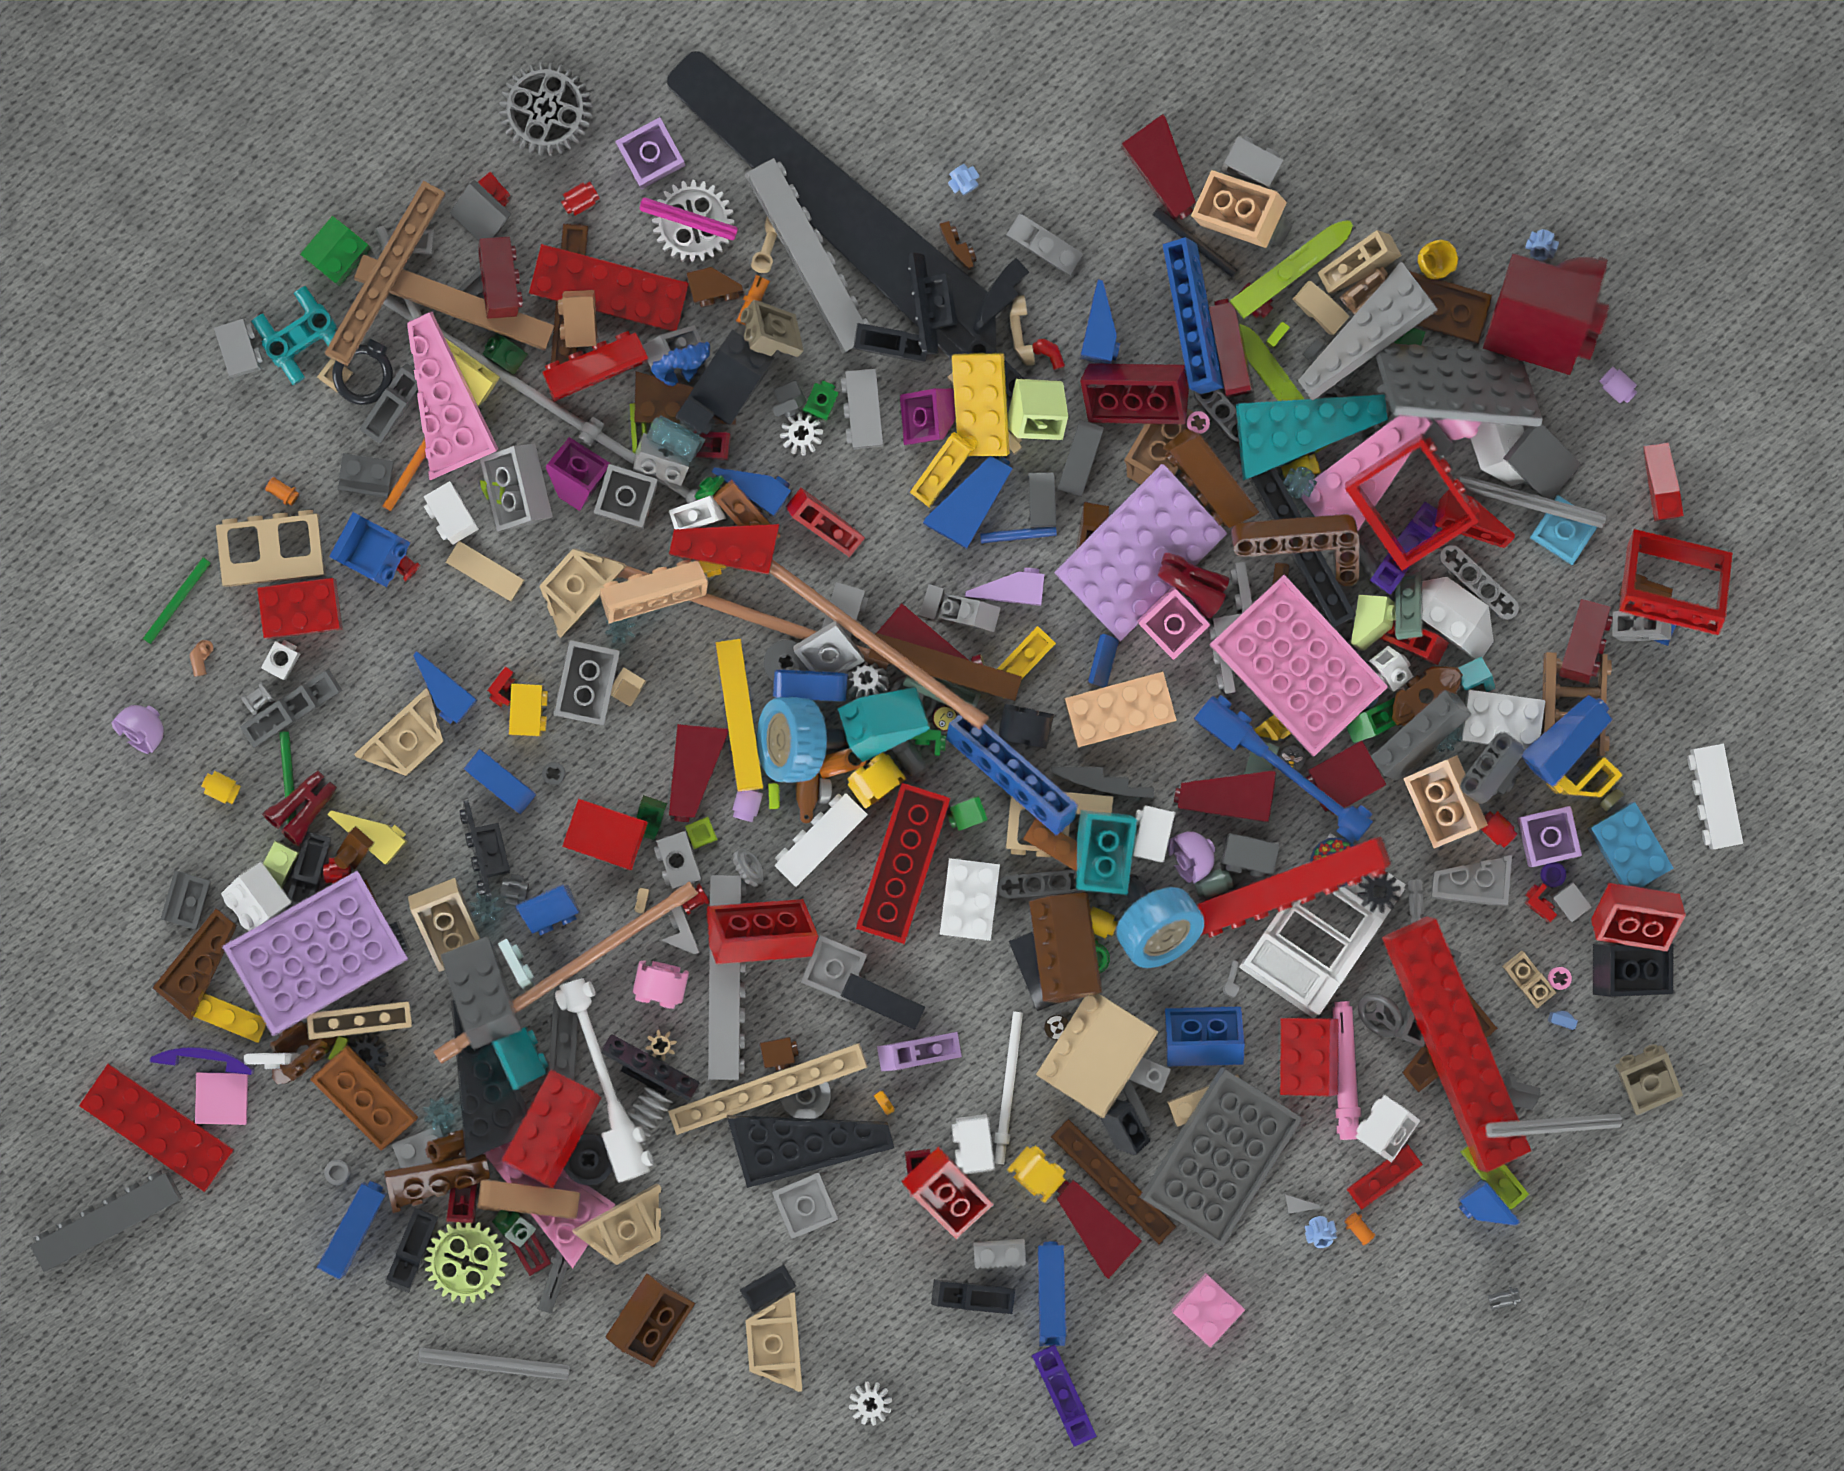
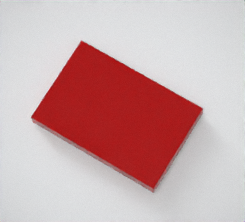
M578 799L562 847L632 870L648 822Z

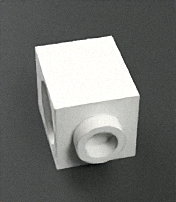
M283 640L282 643L275 641L261 668L286 681L300 656V653L295 651L297 646L286 640ZM280 652H286L288 655V662L283 666H279L276 662V656Z

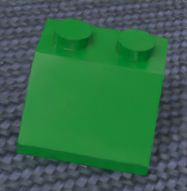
M331 216L300 255L340 287L360 263L362 256L370 251L371 247L334 216Z

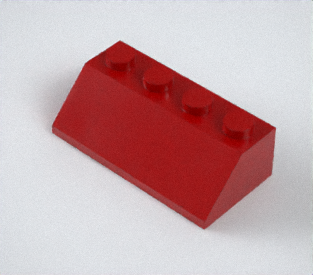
M629 331L623 332L615 336L617 341L609 344L606 341L597 343L596 346H592L593 351L583 354L581 350L569 355V361L560 364L559 360L546 365V370L542 372V375L553 401L560 400L647 363V354L637 334H630Z
M804 899L707 907L709 947L716 964L812 957L818 933Z

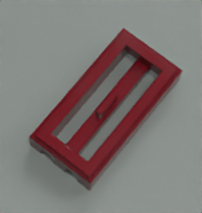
M535 1232L530 1237L544 1262L540 1263L527 1240L524 1246L536 1265L533 1269L520 1247L510 1241L529 1276L552 1264Z

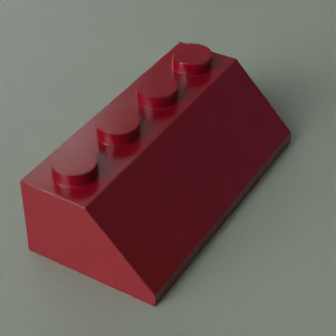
M1088 363L1080 379L1088 422L1186 423L1189 385L1185 365Z

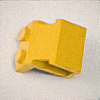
M1605 757L1597 758L1574 783L1564 775L1554 787L1548 783L1546 785L1555 794L1562 793L1563 795L1596 798L1602 797L1623 774ZM1600 769L1608 775L1594 792L1579 791Z

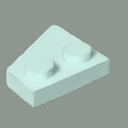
M507 939L498 943L519 985L525 992L534 987L535 983L532 980L534 975L529 966L522 963L521 959L524 956L517 944L512 946Z

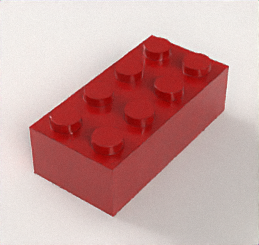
M550 1070L502 1161L553 1188L597 1108L601 1097L593 1090Z

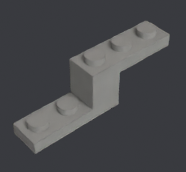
M1240 562L1234 564V569L1230 570L1232 585L1237 584L1238 594L1234 595L1236 610L1241 609V613H1243L1252 605L1246 563ZM1241 614L1213 618L1212 624L1208 627L1210 640L1217 638ZM1212 650L1214 664H1219L1221 673L1216 675L1218 689H1223L1224 694L1235 693L1232 669L1215 650Z

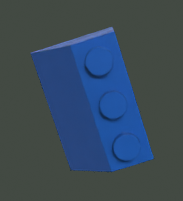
M1241 1007L1165 1008L1167 1066L1244 1064V1034Z

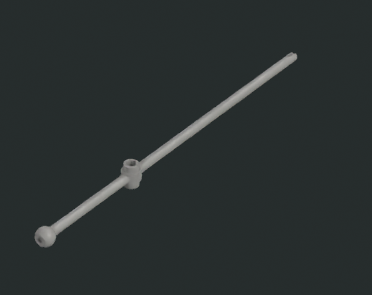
M389 295L383 303L384 305L409 321L413 320L408 307ZM441 329L447 340L500 377L499 379L579 429L582 433L578 439L584 444L591 446L594 441L599 442L634 465L635 453L603 434L601 430L605 425L594 417H591L589 422L583 421ZM658 479L661 483L685 497L687 504L697 501L694 495L699 489L691 490L683 484L680 486Z

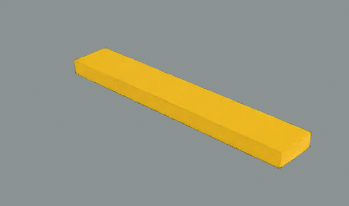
M741 639L715 642L737 790L742 792L763 788Z

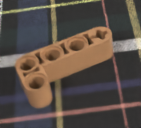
M481 1180L477 1208L490 1211L506 1210L577 1219L580 1193Z

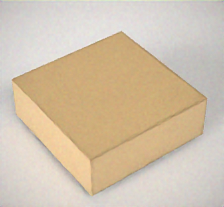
M331 358L317 378L337 392L332 378L333 366L336 360ZM345 366L342 372L344 383L353 374Z

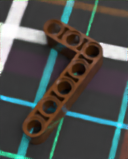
M1349 514L1239 523L1232 528L1231 534L1234 551L1241 557L1333 549V564L1337 582L1342 586H1351L1359 579V536L1356 520Z

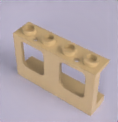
M313 510L298 511V516L288 517V513L273 514V519L263 520V516L247 517V522H238L237 518L222 520L221 525H216L222 586L230 587L327 576L326 566L323 564L319 527L320 515L313 514ZM306 521L309 529L310 554L307 556L283 558L280 550L278 526L281 523ZM256 527L260 559L256 562L233 564L230 560L228 531L230 529Z
M1064 792L1078 804L1076 814H1080L1081 810L1112 813V796ZM1010 796L1006 848L1011 849V854L1026 855V850L1036 851V856L1051 858L1049 854L1035 846L1018 843L1019 814L1021 810L1026 808ZM1070 824L1063 831H1061L1068 837Z

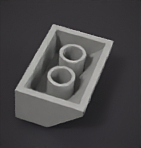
M535 444L513 446L480 458L497 532L553 518ZM492 482H497L499 486H492ZM500 486L505 487V492L501 497V504H497L496 499L500 500Z
M569 640L553 715L604 726L620 651Z

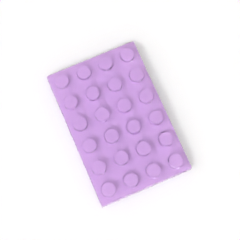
M1161 464L1054 573L1121 642L1138 624L1137 620L1172 587L1158 577L1164 553L1178 554L1185 558L1187 562L1196 566L1220 542L1227 532L1217 524L1214 518L1168 468Z
M358 871L223 946L273 1036L408 960Z

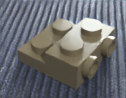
M753 300L742 311L740 320L746 325L744 339L749 341L750 349L772 356L776 350L799 357L803 352L795 314L757 300Z
M1649 1045L1643 1049L1644 1053L1635 1057L1634 1055L1623 1056L1620 1059V1063L1615 1065L1622 1086L1626 1090L1636 1116L1683 1096L1668 1053L1662 1045Z

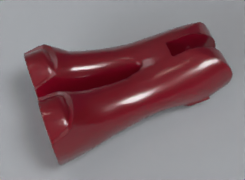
M1164 553L1158 577L1187 595L1198 606L1200 613L1210 619L1223 604L1226 595L1223 592L1228 587L1229 577L1195 566L1178 554Z
M320 771L314 772L291 794L262 813L272 826L279 829L303 802H307L302 810L281 830V833L297 847L303 841L314 818L331 799L337 789L330 781L320 790L317 796L312 792L325 777Z

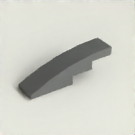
M325 670L308 683L300 686L283 699L278 700L240 726L253 748H255L343 690L330 670Z
M1051 767V773L1075 784L1100 792L1128 797L1154 798V788H1128V777H1103V767Z

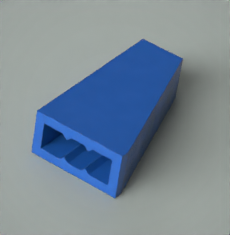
M990 456L925 518L923 524L967 549L1013 469L1009 467L1010 461L1001 456H996V458Z
M1587 695L1526 748L1521 756L1533 773L1554 787L1612 721V718L1607 713L1609 707L1601 698L1596 700Z
M370 1181L368 1184L365 1182L361 1184L319 1262L318 1269L338 1279L346 1275L387 1193L382 1191L383 1186L373 1181Z
M1054 1241L1044 1242L1043 1245L1038 1246L1039 1346H1051L1053 1344L1055 1346H1065L1064 1245H1058V1242Z

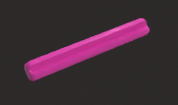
M646 197L640 203L639 209L642 212L729 240L736 238L738 231L736 226Z

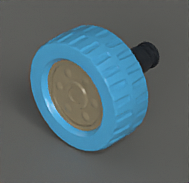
M799 697L775 698L766 704L760 715L757 728L759 760L765 773L774 781H808L815 777L822 767L826 749L850 748L845 730L825 729L823 716L818 706L810 699Z
M1130 874L1126 896L1132 903V906L1119 921L1117 938L1134 964L1142 968L1159 967L1177 959L1195 944L1203 931L1204 917L1196 903L1183 889L1176 887L1163 888L1149 894L1142 882L1139 881L1138 876Z

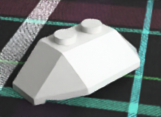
M1482 422L1478 427V433L1470 438L1480 469L1510 486L1526 482L1503 459L1524 433L1523 425Z
M1448 577L1422 581V623L1474 660L1479 657L1483 658L1494 642L1489 606Z

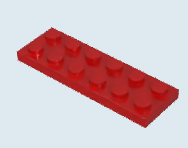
M541 244L529 294L558 302V300L562 299L565 291L594 290L596 312L673 332L678 328L689 283Z
M109 1063L79 1104L88 1113L204 1192H206L234 1151L232 1147L200 1125L195 1124L187 1116Z

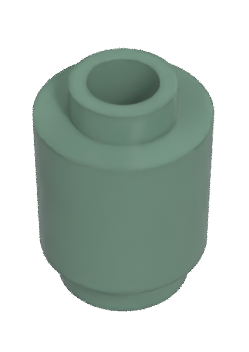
M1221 869L1211 871L1206 877L1194 883L1198 896H1204L1205 900L1228 893V890L1234 888L1229 871H1222Z

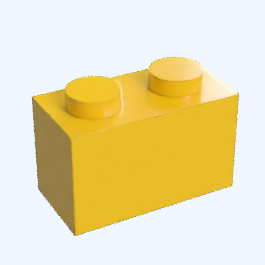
M511 685L509 735L541 737V732H546L547 716H542L543 706L548 705V691H544L543 685Z

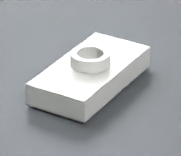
M251 1053L244 1055V1064H264L265 1069H280V1064H290L300 1054Z

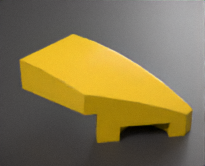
M1275 715L1254 729L1259 736L1277 741L1291 734Z

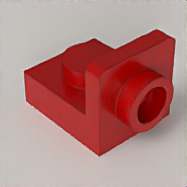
M491 172L478 181L503 207L508 204L509 200L507 198L511 195Z
M506 666L487 690L492 694L489 699L500 707L503 704L510 706L511 701L500 693L502 690L507 692L515 682V679L512 678L515 673Z
M1540 883L1539 886L1534 884L1525 894L1528 899L1524 903L1546 922H1551L1557 915L1553 911L1555 906L1545 898L1538 899L1547 886L1544 883Z

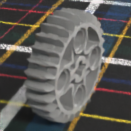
M542 62L539 63L538 70H535L533 65L530 64L529 73L520 69L522 77L519 78L513 75L515 84L506 83L510 92L502 91L501 93L507 99L506 101L499 102L501 107L506 108V110L500 111L499 115L507 117L501 124L502 126H510L505 133L507 135L514 133L515 135L511 141L516 143L521 140L519 148L523 150L528 145L530 154L534 152L535 148L538 149L539 156L543 155L544 150H547L549 156H552L553 149H557L559 154H562V146L564 145L571 150L569 142L580 143L577 134L586 135L581 128L582 126L590 127V123L585 120V117L590 118L593 115L591 112L586 111L587 108L593 106L591 102H585L590 97V93L581 92L586 88L585 83L577 85L580 80L578 75L572 79L570 78L572 75L571 69H568L564 74L563 65H559L557 70H554L552 62L549 63L548 69L544 68ZM544 78L538 93L523 88L535 79ZM559 80L561 82L560 89L550 91L548 89L549 82ZM567 86L574 93L578 108L562 102ZM520 95H526L529 98L527 105L523 107L515 104L516 98ZM555 99H557L556 102H557L558 106L561 107L559 111H558L557 105H556V103H555ZM549 102V107L552 111H547L543 115L540 107H545ZM533 106H534V112H535V114H536V116H537L536 120H535V115H534V113L531 111L532 108H533ZM514 111L529 117L525 133L519 128L515 120ZM567 112H573L576 114V120L571 124H566L563 122V116ZM553 126L568 130L564 136L548 141ZM541 127L544 130L543 136L540 139H533L530 135L532 129Z

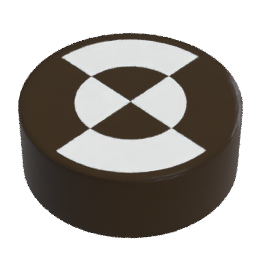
M1062 1015L1050 1016L1044 1024L1046 1035L1053 1040H1058L1068 1025V1020Z

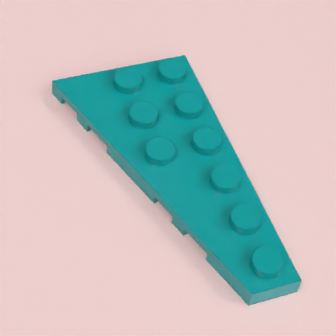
M1385 394L1320 398L1313 401L1312 399L1237 404L1236 412L1243 481L1388 420Z

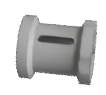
M262 682L258 684L259 688L251 694L241 697L246 707L254 716L258 714L257 710L265 704L275 701Z

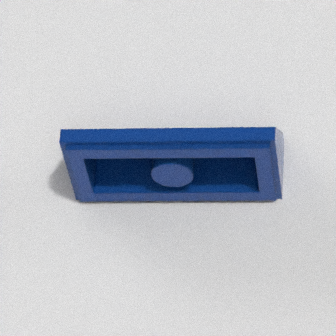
M1106 634L1100 635L1088 679L1089 684L1103 688L1107 687L1119 643L1117 638Z

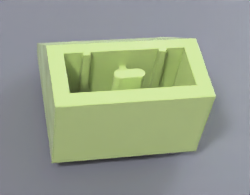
M1016 379L1007 418L1008 429L1017 438L1063 440L1068 420L1063 382Z

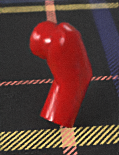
M1038 339L1037 342L1032 344L1034 354H1043L1050 358L1053 370L1065 367L1058 345L1046 339Z

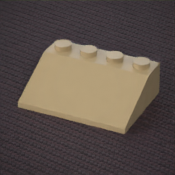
M1100 994L1087 996L1081 1002L1036 1075L1104 1118L1158 1031Z

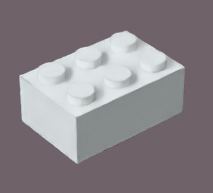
M1475 690L1466 691L1465 705L1472 715L1462 723L1460 741L1488 745L1496 734L1506 732L1519 741L1525 750L1541 736L1545 700Z
M949 858L940 935L991 941L999 864Z
M987 1114L956 1118L957 1124H952L954 1142H959L960 1149L955 1150L957 1167H963V1173L994 1169Z

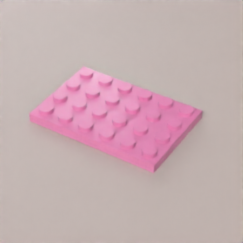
M1285 575L1277 580L1209 644L1312 756L1319 753L1388 688Z

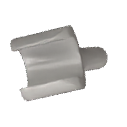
M1232 961L1230 975L1223 987V993L1230 998H1234L1240 989V986L1233 983L1239 963L1237 961Z

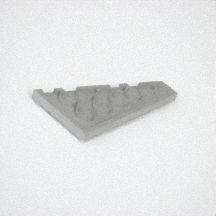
M1402 261L1298 379L1312 401L1437 310Z

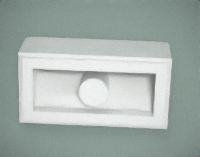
M713 496L669 510L674 529L700 528L726 519L724 512Z

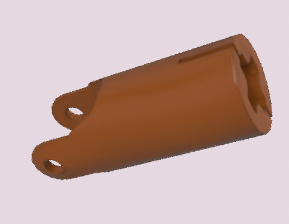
M819 772L808 781L796 782V800L800 808V819L803 823H809L813 819V809L819 799ZM804 815H808L809 818L805 819Z

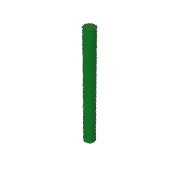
M202 557L143 637L146 642L151 644L211 564L210 561Z
M279 732L285 797H287L295 790L289 732ZM296 810L288 817L287 824L297 815Z

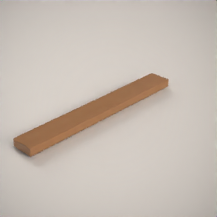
M425 181L422 182L327 347L325 355L346 366L349 365L444 199L446 192Z
M363 255L354 280L365 283L377 259ZM404 269L390 291L391 294L542 350H546L554 330V325L518 312L517 317L487 319L484 299Z

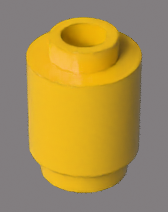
M214 771L212 775L207 773L201 786L205 788L204 794L224 804L227 802L233 804L241 789V786L236 784L237 781L217 771Z
M1094 906L1090 908L1094 934L1105 939L1107 935L1112 936L1118 923L1114 921L1115 915Z

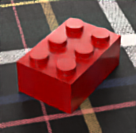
M334 578L257 588L264 639L343 630L337 581Z
M1609 883L1591 918L1596 940L1668 951L1686 914L1680 894Z
M1281 1018L1280 1095H1338L1339 1018Z
M937 1147L901 1181L911 1195L955 1239L962 1235L993 1206V1203L985 1193L957 1167L954 1161L940 1147Z

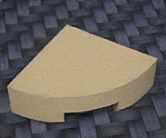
M639 888L635 912L641 914L645 912L650 889Z

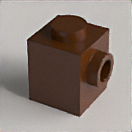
M791 1037L760 1042L765 1068L775 1066L776 1071L791 1068L790 1063H794L795 1057L799 1056L797 1042H791Z

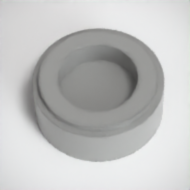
M820 778L818 803L828 804L832 793L831 780Z
M339 1159L329 1162L324 1170L326 1180L332 1185L344 1184L351 1174L349 1165Z

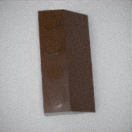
M1185 428L1163 446L1167 452L1165 455L1166 460L1174 468L1177 466L1181 470L1182 474L1180 477L1188 487L1191 485L1197 491L1195 497L1203 506L1208 505L1212 511L1210 515L1219 526L1222 524L1231 528L1259 513L1258 509L1200 434Z
M1088 893L1054 895L1029 901L1043 1001L1063 1003L1102 993Z

